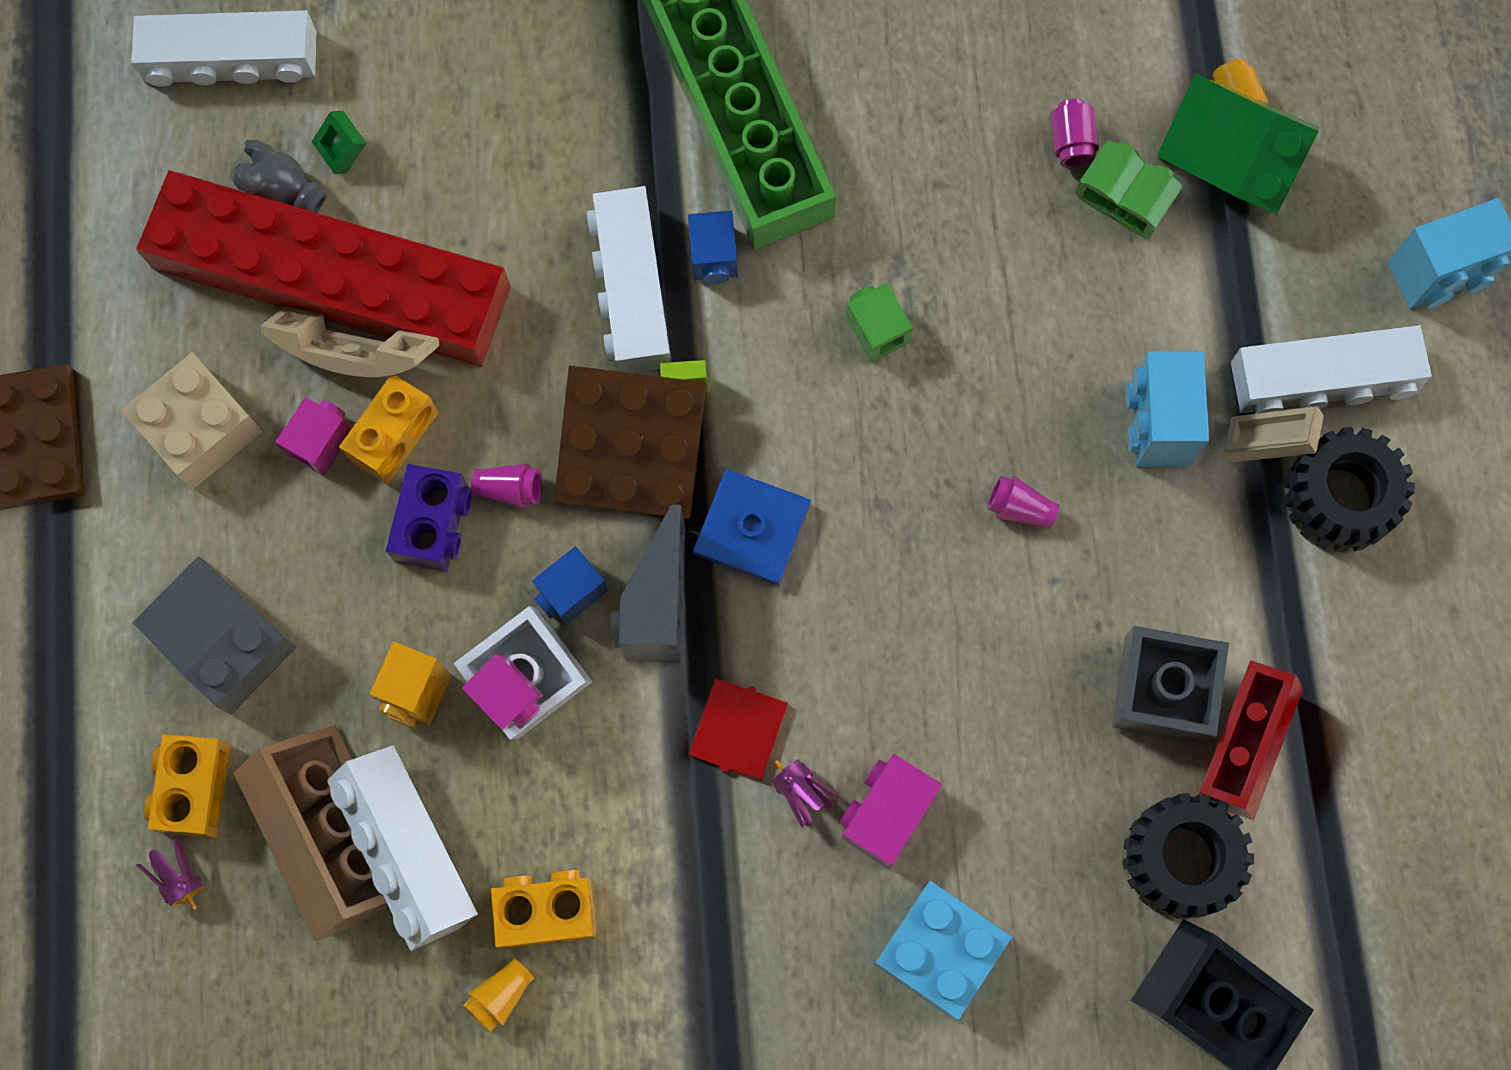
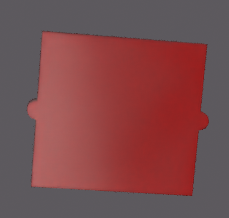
M715 678L689 756L719 766L723 773H728L731 770L762 781L788 703L758 693L754 686H749L746 689Z

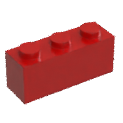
M1250 660L1199 792L1200 794L1210 796V802L1222 801L1229 806L1228 812L1254 821L1303 692L1297 675Z

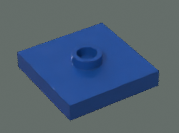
M725 469L694 547L693 554L779 586L809 510L811 499Z

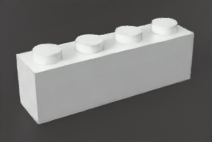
M307 10L134 16L131 64L144 83L160 87L169 86L173 82H193L198 85H211L216 81H236L243 84H253L258 80L278 79L283 82L293 83L300 81L302 78H315L317 31Z
M646 187L593 193L595 210H589L586 213L590 237L598 236L600 251L592 252L596 278L604 277L606 292L598 293L601 319H610L612 334L603 335L607 361H616L618 371L638 373L659 370L660 363H671Z
M1421 325L1242 347L1231 361L1240 413L1255 411V414L1281 411L1283 408L1300 406V408L1318 406L1321 409L1326 407L1328 402L1345 400L1346 405H1359L1373 400L1374 396L1390 395L1392 400L1406 399L1417 395L1418 390L1432 377Z
M394 745L346 761L327 780L330 786L331 797L335 805L343 812L351 829L354 845L358 850L362 851L372 872L375 888L384 896L390 908L398 934L405 939L410 951L459 930L477 916L478 913Z

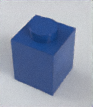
M732 210L688 214L694 281L703 280V282L708 284H719L726 282L730 277H738Z
M576 546L532 580L539 592L533 598L550 620L558 615L565 625L609 591L605 580Z

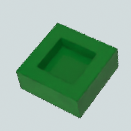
M331 111L311 141L334 174L348 173L367 144L344 111Z

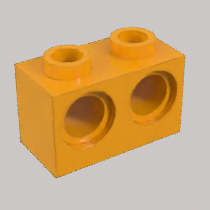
M390 375L339 448L351 463L388 485L439 412L428 395L398 376Z
M393 641L369 695L381 703L378 710L387 714L389 719L410 728H414L417 721L430 726L453 675L438 659Z
M162 734L161 744L156 746L152 755V772L156 774L153 793L148 794L144 807L145 820L149 821L148 830L161 834L218 838L231 749L230 744L216 738ZM195 751L197 754L196 767L190 773L183 774L180 768L182 758L187 753ZM188 798L190 812L184 820L177 822L173 815L174 807L181 799Z
M579 870L551 873V882L532 884V876L504 878V887L491 888L496 948L508 949L597 938L592 880L588 877L580 878ZM565 893H575L580 899L579 912L571 919H561L556 912L558 899ZM519 898H527L532 905V915L526 923L514 925L509 918L510 905Z

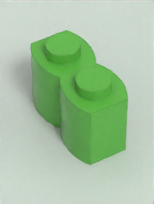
M1107 140L1079 181L1075 194L1092 208L1112 216L1118 223L1137 235L1150 239L1176 200L1183 185L1177 181L1176 175L1170 169L1161 165L1153 166L1145 163L1139 158V153L1129 144L1123 142L1115 143Z

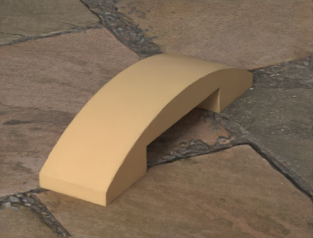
M288 306L260 325L262 335L298 359L328 371L359 377H383L405 372L417 366L439 347V339L437 337L398 330L385 342L326 330L323 314Z

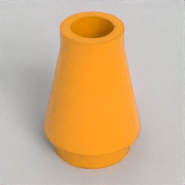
M513 958L507 966L468 992L470 998L464 1003L463 1008L483 1028L491 1033L497 1025L503 1027L523 992L534 979V976L519 961Z

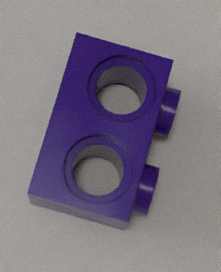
M407 463L385 550L394 562L444 572L448 571L450 559H457L461 547V533H457L460 517L468 515L472 501V490L468 489L462 474ZM436 489L448 490L447 498L443 503L436 506L427 504V498L431 492ZM423 533H437L436 542L432 547L426 550L416 548V542Z

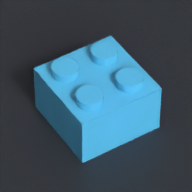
M1496 198L1414 228L1388 261L1409 308L1412 309L1425 303L1428 308H1434L1451 300L1455 292L1467 288L1469 293H1475L1492 285L1495 282L1494 276L1511 265L1509 261L1511 259V221L1500 199Z
M1204 351L1147 352L1140 367H1135L1132 382H1127L1125 401L1127 409H1133L1134 425H1129L1127 444L1129 453H1135L1136 467H1191L1209 442Z
M929 881L874 965L951 1019L959 1020L1012 936L932 881Z

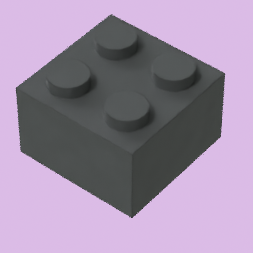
M1134 626L1124 639L1112 727L1206 744L1217 737L1229 643Z

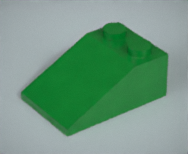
M1195 73L1157 156L1235 197L1277 215L1319 132V126Z

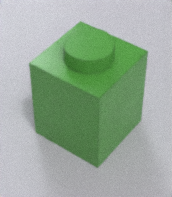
M887 282L877 288H874L872 285L866 286L850 297L851 301L847 302L846 319L871 362L910 343L913 327Z

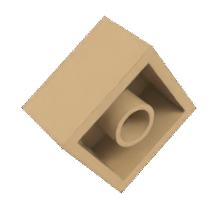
M193 352L121 409L122 413L173 472L192 490L263 432Z

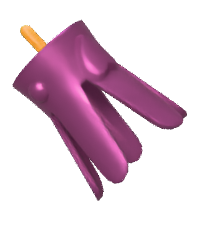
M799 759L789 764L786 768L778 760L775 761L781 772L772 780L771 784L775 787L777 793L782 794L786 798L801 828L804 825L809 827L812 819L801 798L814 810H820L822 807L831 808L833 803L819 788L834 797H839L840 795L816 780L810 769L804 762L801 763Z
M176 837L173 842L174 851L182 876L172 868L158 850H151L149 858L151 860V867L162 883L141 864H136V866L159 887L158 891L165 903H169L171 908L187 901L192 910H195L197 907L191 898L202 891L204 886L201 883V878L195 876L192 872L182 842L179 837Z

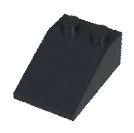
M1184 919L1131 999L1133 1003L1228 1070H1277L1314 1011L1313 1008L1217 935Z

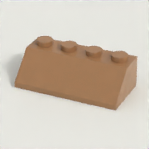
M335 725L260 747L233 772L315 942L354 927L389 907L384 896L374 886L372 872L362 851L358 850L353 843L351 829L342 810L335 805L331 797L330 786L327 780L346 761L352 760Z

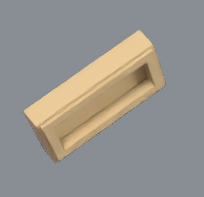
M1318 406L1233 416L1231 417L1223 454L1230 463L1314 454L1317 451L1324 415Z

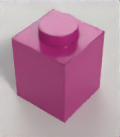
M304 397L275 443L287 456L324 476L341 451L339 446L351 431V428L343 419L346 413L333 403L322 399L320 404H317Z
M495 654L462 687L502 730L510 729L514 725L518 729H522L541 710L536 703L544 696L504 654Z

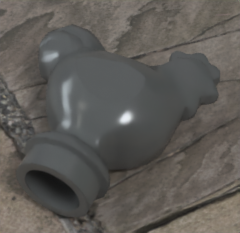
M246 140L244 152L250 156L253 163H240L235 167L231 174V179L239 190L253 193V195L318 213L328 193L319 188L317 182L309 183L306 181L301 165L290 155L276 152L266 143L259 140Z

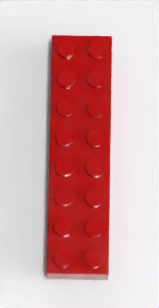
M171 170L167 172L136 247L138 253L154 270L284 308L288 306L321 313L326 321L389 339L398 330L437 337L439 339V347L433 353L481 367L483 366L511 289L504 267Z

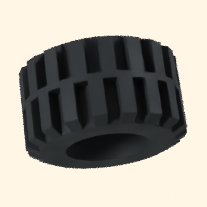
M1343 427L1337 434L1332 430L1323 434L1319 439L1316 453L1301 455L1290 469L1292 472L1285 481L1284 488L1290 489V491L1284 496L1285 507L1293 506L1294 511L1289 515L1292 524L1300 521L1304 526L1299 532L1302 536L1308 539L1311 535H1314L1318 538L1316 546L1323 549L1332 543L1334 544V552L1345 553L1351 547L1356 552L1365 549L1370 544L1374 545L1404 520L1402 517L1409 512L1413 503L1408 498L1415 493V483L1407 482V478L1413 474L1410 464L1402 465L1400 459L1405 454L1399 447L1392 451L1387 446L1391 440L1386 436L1381 435L1378 439L1372 438L1373 430L1362 428L1357 434H1354L1353 427ZM1344 470L1360 478L1369 493L1368 510L1354 511L1337 503L1331 496L1327 486L1328 471Z
M1183 793L1172 798L1167 797L1142 812V815L1129 828L1131 831L1130 836L1125 839L1123 849L1127 850V858L1123 859L1124 870L1129 869L1131 879L1127 881L1131 889L1137 888L1142 894L1139 899L1145 905L1152 904L1157 908L1155 912L1164 916L1174 915L1176 919L1199 918L1227 908L1229 903L1236 901L1243 894L1240 889L1242 886L1249 884L1252 876L1247 870L1248 866L1254 864V853H1248L1247 845L1253 842L1250 833L1243 834L1239 826L1244 822L1239 815L1236 814L1231 817L1226 812L1229 806L1222 801L1212 803L1209 801L1210 796L1203 794L1193 797L1189 793ZM1183 828L1194 831L1207 843L1212 856V866L1208 877L1202 883L1186 885L1176 880L1168 872L1163 861L1162 848L1166 836L1173 830Z

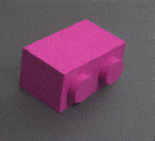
M894 753L887 764L880 759L878 760L865 781V784L871 787L865 800L861 804L854 799L839 824L846 828L841 839L889 870L942 786L940 782Z

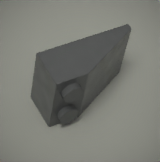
M681 505L670 506L620 597V611H612L611 639H615V648L621 649L626 661L681 662L685 524Z
M199 556L133 622L192 685L217 708L230 715L296 649L292 642Z

